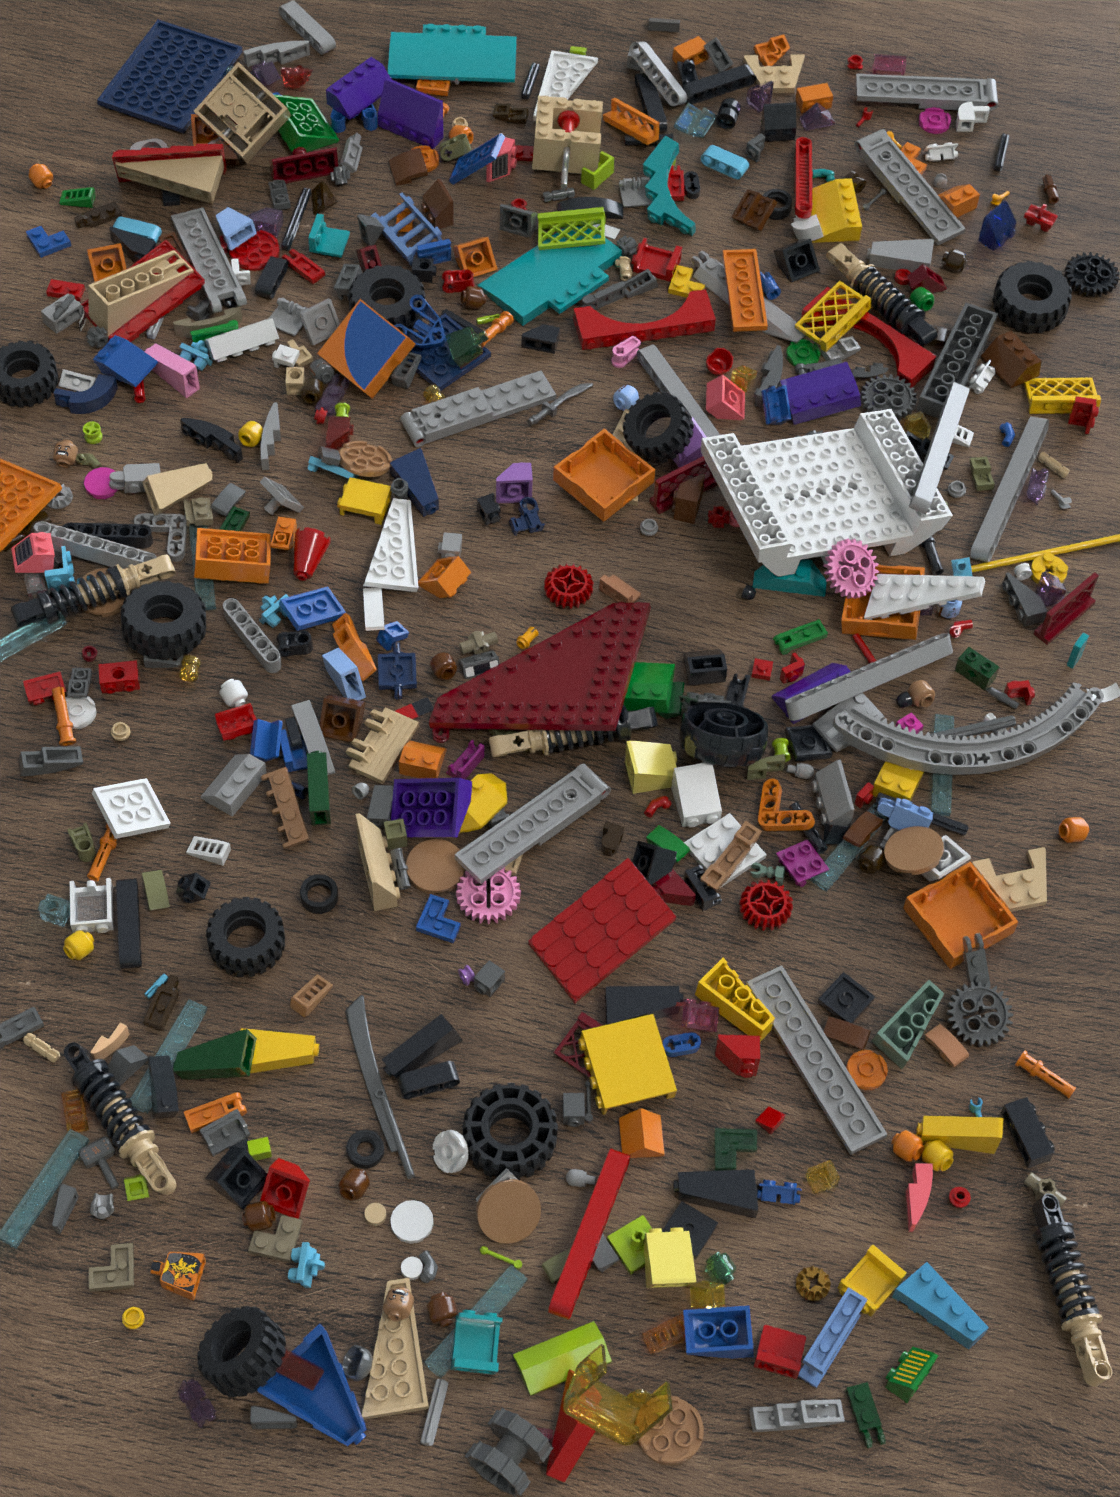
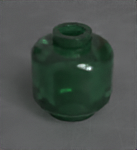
M718 1251L705 1260L707 1264L704 1269L713 1283L719 1284L723 1282L726 1285L735 1278L733 1274L736 1272L737 1267L727 1253H720Z

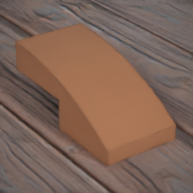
M941 1024L925 1034V1040L938 1049L940 1057L953 1067L969 1057V1053L963 1045Z

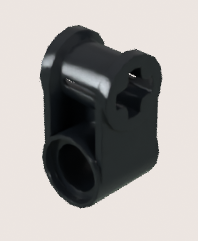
M308 631L281 632L276 637L277 642H279L277 650L282 657L307 655L313 650L311 634Z

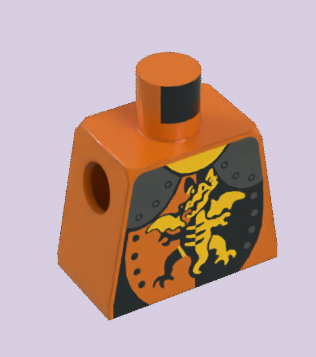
M169 1252L165 1263L153 1261L151 1274L161 1276L160 1284L162 1288L194 1301L206 1263L205 1256L202 1253Z

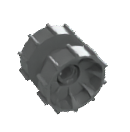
M502 1408L500 1411L496 1410L487 1423L491 1427L492 1433L500 1439L496 1446L491 1447L479 1441L471 1446L465 1458L468 1460L470 1467L500 1491H504L513 1497L517 1495L522 1496L531 1481L528 1480L526 1472L518 1466L523 1458L531 1460L536 1464H539L540 1461L544 1463L553 1447L550 1446L549 1439L535 1428L534 1425L520 1417L517 1413L515 1414Z

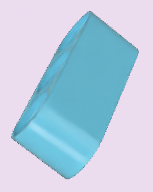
M710 145L700 158L705 166L734 179H740L749 168V163L746 159L715 145Z
M118 217L113 225L115 228L156 241V244L162 234L161 228L157 225L126 217Z

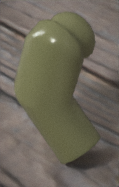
M79 453L76 455V462L80 465H91L93 469L102 467V464L92 454Z

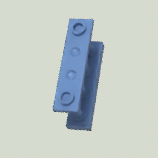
M400 193L399 195L403 203L384 217H380L376 212L371 216L376 217L385 227L382 234L412 266L413 257L418 251L417 246L427 244L434 238L437 241H441L442 233L437 226L434 228L420 213L409 196L406 197L403 193ZM406 208L412 212L395 226L389 227L387 225L388 221ZM415 218L421 222L403 237L400 236L398 238L397 232ZM426 228L430 232V234L414 246L407 248L406 242Z
M848 1287L803 1360L804 1366L798 1374L799 1378L815 1388L818 1387L859 1320L860 1312L868 1299Z

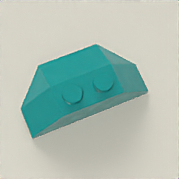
M801 559L795 574L777 576L765 567L764 564L754 572L753 587L756 589L822 597L826 595L827 581L811 559Z

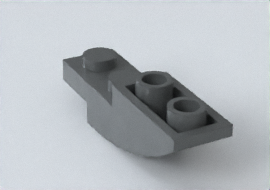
M779 345L776 346L774 351L771 350L768 362H764L761 368V372H763L761 387L756 389L753 396L755 398L754 406L761 408L763 405L762 390H766L771 386H775V388L780 386L783 354Z

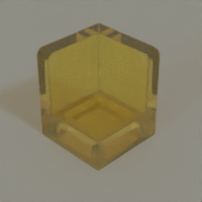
M921 411L906 416L903 428L906 432L909 431L923 440L925 437L929 438L931 425Z
M832 1160L810 1167L806 1173V1178L814 1194L838 1186L840 1180Z
M700 1281L690 1285L691 1306L693 1308L705 1309L725 1306L723 1283Z

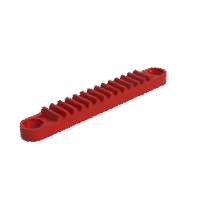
M799 137L796 139L794 157V208L797 217L807 219L811 217L813 208L812 141L806 137Z

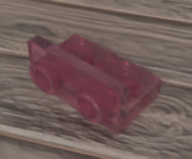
M684 999V1002H676V1006L683 1007L681 1027L717 1032L719 1007H713L711 1002L699 1001V1004H696L694 999Z

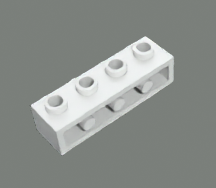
M268 318L206 339L205 343L209 349L208 352L211 360L221 362L227 360L226 356L232 354L233 357L242 355L246 349L253 351L259 349L261 344L265 343V346L274 344L275 340L279 339L273 318Z

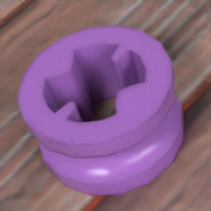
M468 965L464 966V969L460 968L458 970V974L466 986L470 984V981L474 982L475 974Z

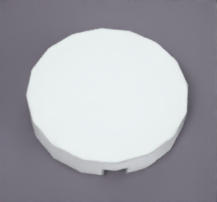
M68 696L65 698L69 719L74 726L72 729L84 728L93 722L97 711L94 701L89 696L87 698Z
M454 1130L440 1132L433 1143L435 1163L445 1173L461 1171L468 1160V1147L464 1137Z
M415 1200L399 1204L391 1216V1230L400 1241L409 1244L423 1241L424 1238L430 1235L434 1225L433 1214L429 1207Z

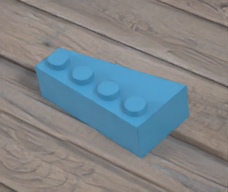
M928 1262L900 1284L892 1296L898 1302L901 1301L907 1305L908 1309L914 1313L917 1312L926 1318L927 1322L933 1326L936 1325L945 1331V1334L967 1349H970L977 1343L989 1328Z

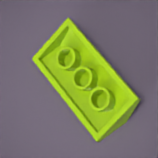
M594 1321L513 1354L530 1396L566 1382L569 1369L582 1375L612 1362L605 1340Z

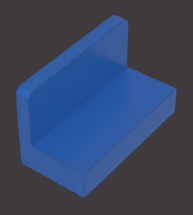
M260 719L254 720L250 750L252 756L265 762L279 757L282 721L277 720L270 723Z
M286 729L281 732L280 746L285 767L288 769V772L307 769V755L302 737L303 749L293 751Z

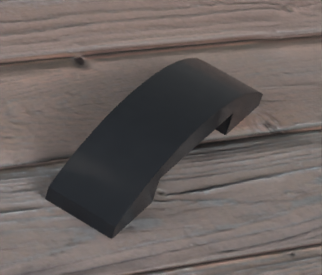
M577 197L561 201L557 204V211L604 207L607 219H623V204L610 199Z

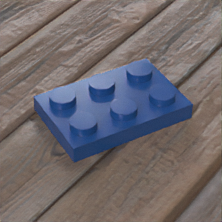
M329 587L283 598L279 602L280 607L297 631L338 620L346 613Z

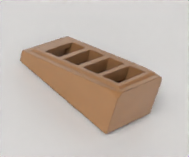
M317 974L291 997V1009L303 1017H307L333 988V984Z

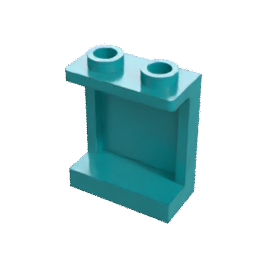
M462 1310V1313H458L455 1318L450 1370L495 1375L499 1368L497 1354L500 1324L503 1318L497 1317L496 1313L486 1312L484 1315H477L473 1310Z

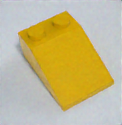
M885 761L874 783L873 795L877 797L878 793H883L896 799L911 801L924 771L905 768Z

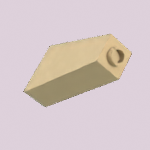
M207 463L147 476L142 483L154 516L159 515L183 501V499L207 487L213 480V475Z

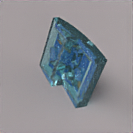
M688 103L673 127L686 134L704 138L717 115L705 107L701 111Z

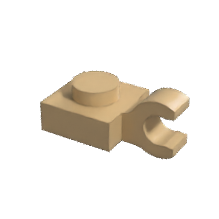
M293 339L287 342L290 348L297 349L300 352L295 363L297 367H303L313 361V356L304 345L298 347Z

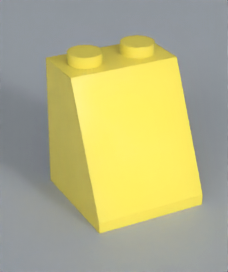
M627 741L625 765L632 793L671 788L674 768H678L676 767L677 755L675 751H672L671 744Z
M660 1228L649 1229V1233H645L644 1239L646 1288L685 1287L696 1283L689 1231H683V1228H670V1232H662Z

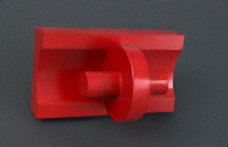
M1031 204L1028 211L1024 214V218L1026 219V224L1032 226L1037 223L1041 225V230L1048 232L1056 222L1058 215L1047 211V205L1045 204L1041 208Z

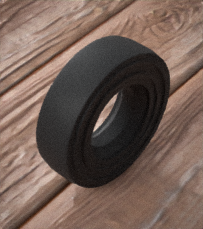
M358 1131L347 1142V1157L358 1168H372L383 1158V1140L373 1131ZM363 1142H368L373 1146L374 1150L369 1156H361L357 1152V1147Z

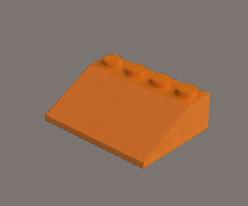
M197 528L194 578L269 584L271 534Z

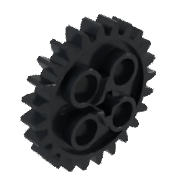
M1083 252L1082 256L1077 254L1076 258L1072 257L1071 261L1068 260L1064 277L1068 280L1070 287L1074 286L1073 291L1079 290V294L1084 292L1086 297L1088 294H1091L1093 298L1095 294L1101 297L1102 293L1107 295L1108 292L1112 293L1113 289L1116 288L1120 274L1117 272L1118 267H1114V262L1109 263L1110 258L1105 260V255L1098 257V253L1094 256L1091 252H1089V255Z

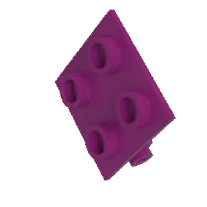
M808 840L776 853L779 862L785 866L786 872H789V876L793 877L795 884L800 887L807 884L806 880L829 870Z

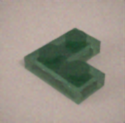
M715 1128V1171L736 1170V1152L757 1153V1130Z

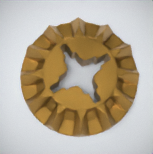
M814 1266L804 1267L798 1273L796 1288L804 1298L817 1301L823 1299L829 1293L831 1282L829 1275L822 1268ZM815 1277H818L817 1284L819 1286L814 1285L810 1290V1281L808 1279L813 1280Z

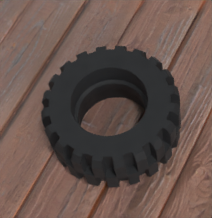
M23 340L18 341V343H8L6 347L2 346L0 348V401L5 404L8 402V405L13 407L17 405L19 408H24V406L33 407L37 403L39 405L44 402V399H49L59 382L55 359L50 350L39 343L34 344L33 341L23 342ZM22 370L36 371L33 375L26 378L11 377L16 372Z
M654 392L653 395L647 394L643 399L640 400L639 398L635 401L636 404L634 406L631 405L628 409L629 413H626L624 417L626 422H623L622 427L624 430L623 436L627 444L635 454L646 462L659 463L661 461L664 463L668 462L670 458L672 460L676 458V455L678 453L681 454L684 451V447L689 445V438L693 436L692 429L694 428V423L686 407L676 396L666 392H662V394ZM661 418H671L668 428L661 435L646 438L647 430L653 422Z
M243 897L242 900L234 898L231 899L229 904L227 902L223 903L220 910L216 909L212 913L213 918H209L208 928L206 929L209 952L217 967L221 970L225 968L227 974L233 975V973H236L237 977H244V975L253 977L258 972L263 974L266 972V968L269 967L271 969L276 965L275 960L278 961L282 957V951L285 949L283 921L275 908H271L270 903L266 901L261 903V899L255 897L253 900L249 899V897ZM243 926L257 927L265 933L263 939L258 944L248 948L235 947L227 941L229 935L234 930Z
M242 1306L241 1309L235 1308L230 1313L223 1314L220 1320L212 1324V1328L204 1334L205 1338L200 1342V1351L197 1354L198 1368L201 1374L220 1393L228 1397L247 1396V1393H255L259 1387H264L268 1383L267 1381L275 1376L277 1368H280L283 1362L282 1357H285L286 1339L282 1329L263 1310L258 1307Z

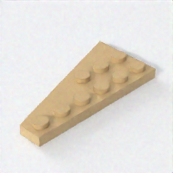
M409 1278L387 1281L384 1302L388 1291L396 1287H404L411 1292ZM414 1306L410 1316L398 1322L390 1320L382 1309L372 1369L362 1412L363 1420L429 1409Z

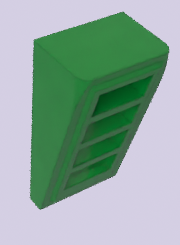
M88 187L62 191L59 204L93 208L96 197L95 189Z

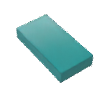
M1082 633L1073 646L1067 662V666L1072 669L1081 658L1089 638V635L1086 633Z

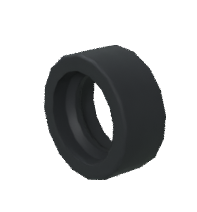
M771 189L763 194L764 197L774 199L786 205L782 208H774L769 219L781 220L790 215L792 197L788 192L781 189Z
M323 874L312 875L305 879L300 888V898L304 908L313 914H323L332 910L338 902L336 882L331 877ZM316 886H325L331 891L330 898L320 903L309 900L307 894L311 888Z

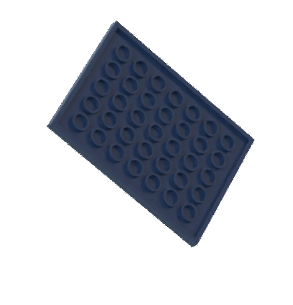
M158 19L99 96L97 103L100 106L185 133L192 123L191 114H195L194 110L226 76L243 52L242 47Z

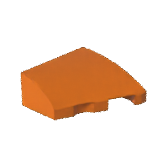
M785 35L770 38L769 42L755 45L753 49L761 63L766 67L773 66L790 49Z

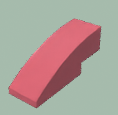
M916 1163L912 1171L913 1183H909L905 1191L909 1232H913L928 1203L933 1178L932 1164Z

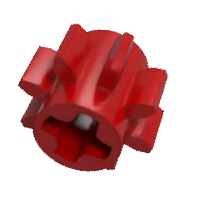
M714 506L713 511H708V523H711L714 528H724L725 523L729 524V511H726L723 506Z

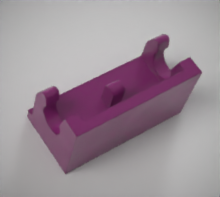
M471 740L468 743V747L454 764L448 766L446 774L452 778L466 779L484 758V745L479 744L476 747L474 741Z

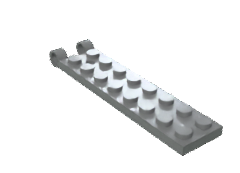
M203 207L172 215V222L193 268L205 279V284L202 287L210 302L213 313L221 312L220 300L235 296L238 307L247 305L246 296Z

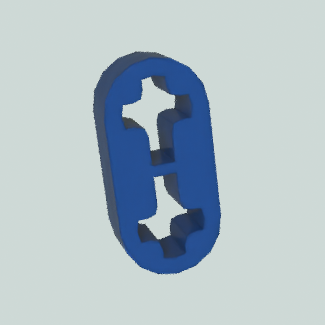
M689 1032L668 1036L663 1040L662 1044L666 1056L676 1057L696 1053L700 1048L701 1039L696 1033ZM688 1040H692L695 1043L694 1046H691ZM669 1043H672V1045L675 1046L674 1050H671V1048L668 1047Z

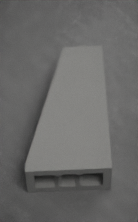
M934 239L873 242L872 248H868L866 258L869 259V264H873L874 267L892 270L907 269L911 273L922 264L930 268Z

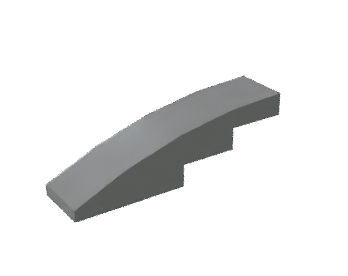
M308 41L272 43L243 51L244 62L247 67L260 62L266 66L277 61L282 65L310 55Z
M277 402L273 403L263 428L261 440L262 470H269L268 456L275 455L274 441H281Z
M310 700L291 705L306 752H326L328 775L334 774L335 769Z
M841 1399L800 1400L798 1403L776 1404L773 1407H752L749 1410L753 1432L803 1429L845 1422Z

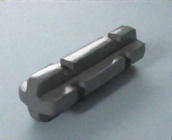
M572 187L567 188V190L559 189L553 190L551 193L550 191L543 193L544 202H549L551 199L555 201L566 199V197H575V191Z

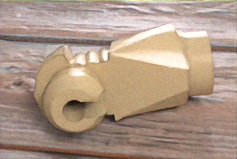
M620 256V259L615 260V266L620 268L622 281H627L632 276L631 260L625 256Z

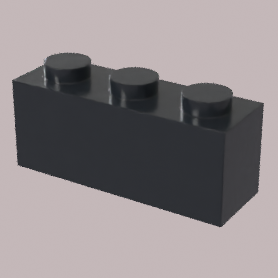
M1025 1097L1005 1104L1001 1115L1027 1168L1050 1161L1055 1153L1054 1144L1051 1140H1048L1045 1134V1126L1041 1121L1039 1122L1033 1103H1030L1028 1098Z

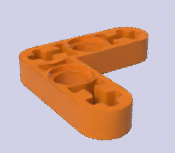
M772 778L765 781L762 788L758 822L764 831L809 830L814 826L815 819L808 810L779 811L782 787L776 779ZM772 786H775V787L773 788V790H772V794H773V795H771V792H770L769 789H772ZM768 802H775L773 807H765ZM784 818H791L788 824L781 823Z

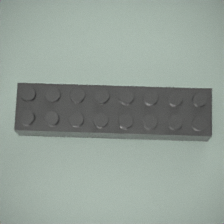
M965 303L920 395L917 411L939 418L953 381L966 387L993 331L998 313Z

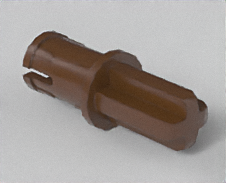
M1046 174L1042 178L1045 187L1044 192L1048 196L1049 203L1055 204L1059 201L1056 191L1057 186L1054 184L1052 176Z

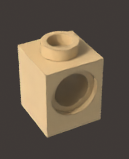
M287 367V395H300L301 388L305 382L304 367Z

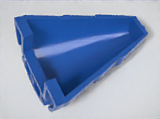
M320 1323L303 1338L304 1341L282 1360L281 1367L277 1368L275 1376L270 1378L264 1387H259L258 1392L285 1407L292 1414L313 1424V1428L344 1445L349 1446L353 1442L357 1445L366 1437L364 1432L367 1428L354 1392L350 1390L342 1365L337 1359L329 1335Z

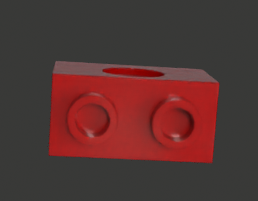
M137 660L98 664L102 694L140 690Z

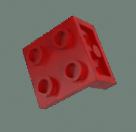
M764 1325L754 1367L797 1379L806 1336Z

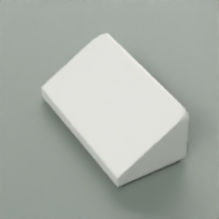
M63 369L59 387L81 392L91 388L97 378Z

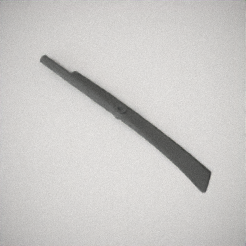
M360 995L345 1010L351 1037L372 1104L391 1152L398 1151L407 1179H412L415 1177L377 1067L367 1025L364 996Z

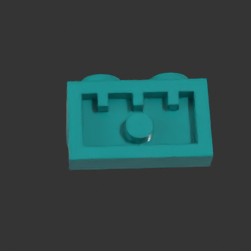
M317 214L308 237L309 252L342 257L350 231L326 227L324 215Z

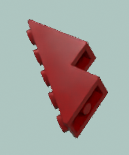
M570 1369L567 1374L552 1442L553 1450L550 1453L546 1475L564 1483L595 1433L588 1419L601 1399V1395L586 1376Z

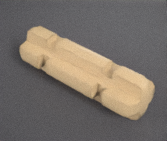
M1042 452L1038 456V461L1043 464L1045 463V466L1055 473L1058 472V475L1062 478L1069 474L1070 470L1067 467H1062V464L1053 457L1049 458L1046 452Z
M27 1033L23 1038L27 1046L32 1047L33 1050L42 1056L48 1057L47 1059L51 1062H56L59 1059V1051L51 1048L50 1045L36 1038L32 1033Z

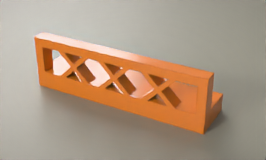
M617 98L611 99V111L603 114V121L646 145L659 140L658 121ZM649 123L654 125L653 130L651 129Z

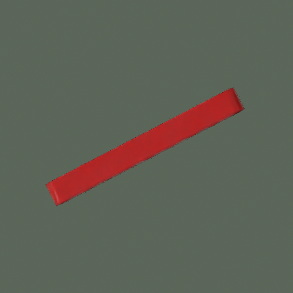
M614 1149L609 1150L551 1299L548 1313L570 1320L627 1171L631 1155Z

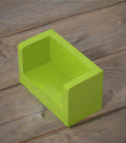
M601 151L596 171L592 172L585 167L581 169V183L595 190L614 173V157Z

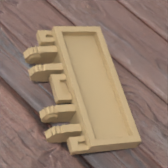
M386 707L383 712L374 709L370 713L372 718L382 722V724L367 718L364 724L372 730L364 741L354 738L351 742L354 747L364 751V753L352 748L346 750V754L353 758L349 768L381 784L385 782L400 758L404 745L411 740L419 727L418 721Z

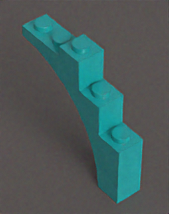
M665 136L643 163V173L646 177H650V181L645 186V195L649 200L653 201L647 208V216L653 223L662 225L666 221L668 225L677 227L682 233L693 236L696 232L695 222L686 217L676 206L668 188L669 172L675 158L679 154V143Z

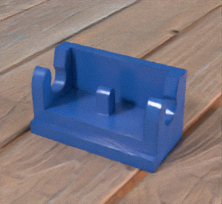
M782 385L778 388L771 386L766 390H762L766 425H782L791 420L787 386Z

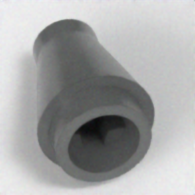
M401 478L395 479L391 484V491L397 499L408 500V483Z

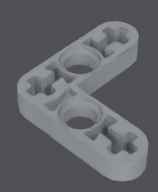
M142 513L135 516L134 524H141L142 521H145L143 524L148 525L151 528V532H169L167 552L171 561L178 562L184 558L187 525L184 515L159 514L154 516V514ZM163 520L165 524L159 526L156 525V522ZM180 522V529H177L176 524ZM176 535L182 536L180 540H173V537ZM175 547H178V552H177V554H174V553H175Z

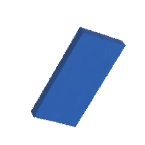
M502 133L498 134L458 158L449 182L454 185L496 160L505 136Z

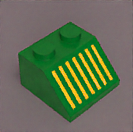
M912 1347L909 1352L904 1351L898 1359V1362L901 1364L897 1369L892 1368L885 1379L888 1382L885 1388L905 1403H908L931 1371L938 1355L916 1347Z

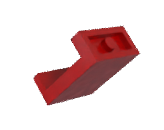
M644 238L642 243L638 244L637 255L634 254L632 258L633 272L641 273L649 269L655 278L671 282L676 267L681 261L682 247L676 246L674 252L649 246L647 245V238Z

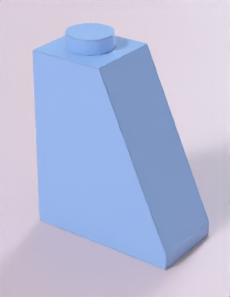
M229 207L216 215L219 228L229 250H233L257 234L252 219Z
M336 648L323 654L322 657L326 670L343 697L355 700L366 698L358 667L341 649Z

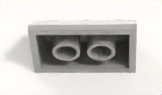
M251 754L235 755L201 795V799L233 817L261 783V776L267 774L265 762Z
M837 760L816 772L814 781H812V790L817 794L816 805L818 809H821L822 825L848 826L849 829L855 809L842 762Z

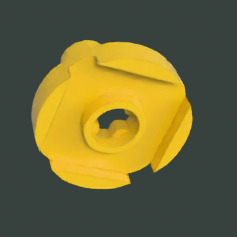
M1048 552L1034 559L1030 569L1032 571L1031 577L1036 584L1047 588L1048 585L1055 588L1064 583L1068 566L1063 560ZM1046 569H1050V570H1052L1053 573H1051V572H1048V573H1047V572H1045V571H1046Z

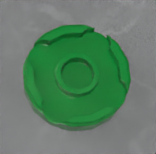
M801 339L797 343L791 342L786 350V358L794 367L800 363L804 365L818 363L821 355L818 345L811 343L807 339Z

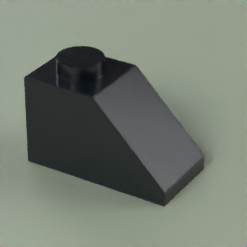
M543 324L522 333L521 348L555 354L560 337V328Z

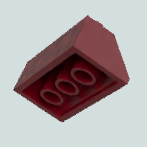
M337 147L269 160L273 181L285 180V183H292L331 175L330 172H334L333 168L338 167Z

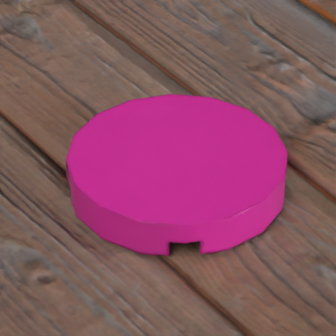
M932 107L920 113L919 125L924 131L932 134H941L949 129L951 117L943 109Z
M100 467L90 471L84 480L86 492L96 499H107L114 496V493L119 491V489H111L109 486V476L114 470Z

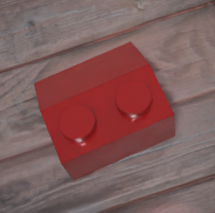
M718 1034L715 1056L735 1075H741L744 1078L756 1076L760 1062V1036Z

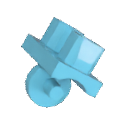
M204 341L193 342L192 347L181 343L180 349L182 352L180 357L189 362L194 358L193 364L200 371L206 365L211 366L213 361L206 354L209 349L205 347L206 343Z
M970 557L951 560L954 576H973Z
M285 594V595H284L282 598H280V599L287 598V597H289V596H288L287 594ZM264 596L262 598L263 605L260 607L262 611H266L262 613V618L259 621L262 624L266 622L272 628L281 621L276 615L277 612L280 611L287 617L279 605L280 599L274 603L277 600L275 596L271 598Z
M302 1242V1247L292 1249L291 1258L294 1262H299L298 1268H290L288 1272V1279L291 1282L300 1283L305 1288H311L312 1277L317 1276L318 1270L325 1268V1262L320 1261V1254L316 1253L317 1250L310 1247L308 1242Z

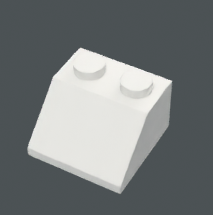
M946 835L942 837L944 852L939 860V864L932 870L922 874L929 881L942 878L971 859L967 852Z

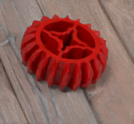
M566 562L565 566L559 564L558 569L553 567L551 572H548L544 580V590L546 597L550 598L551 603L555 602L556 607L562 605L563 609L566 606L572 609L573 606L579 608L580 604L585 605L586 600L591 598L594 583L587 569L582 570L581 565L575 567L574 563L572 566H568Z
M761 879L758 884L753 881L751 887L747 886L745 891L742 892L739 901L743 920L748 919V925L754 923L755 929L759 926L762 927L763 931L766 930V927H769L771 931L774 929V926L779 929L782 924L787 923L792 914L793 900L792 897H789V890L784 891V885L778 887L777 881L774 884H771L769 879L766 883H763ZM760 895L759 899H755L754 902H751L753 898ZM778 908H782L778 913L772 915L773 911H777Z

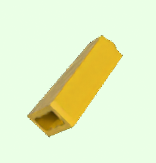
M248 1029L257 1038L250 1073L312 1064L314 1056H318L319 1044H316L315 1036Z
M923 1116L921 1123L917 1124L916 1135L920 1136L923 1144H926L928 1141L941 1140L949 1148L995 1154L1002 1139L1003 1118Z

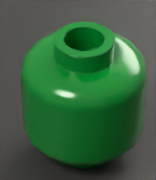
M916 288L910 295L911 304H915L924 312L929 311L934 305V295L926 288Z

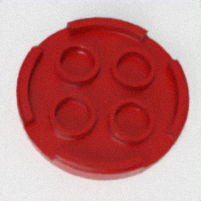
M263 230L256 231L257 234L233 250H229L230 258L238 259L239 268L244 270H263L271 256L279 257L280 249L277 239L269 232Z

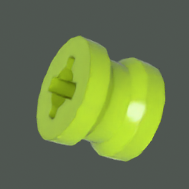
M87 422L83 426L84 438L87 443L97 444L102 440L101 427L97 422Z

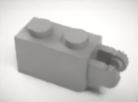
M159 463L126 464L123 467V471H114L110 474L109 486L111 489H124L125 493L145 492L142 482L149 475L161 473Z

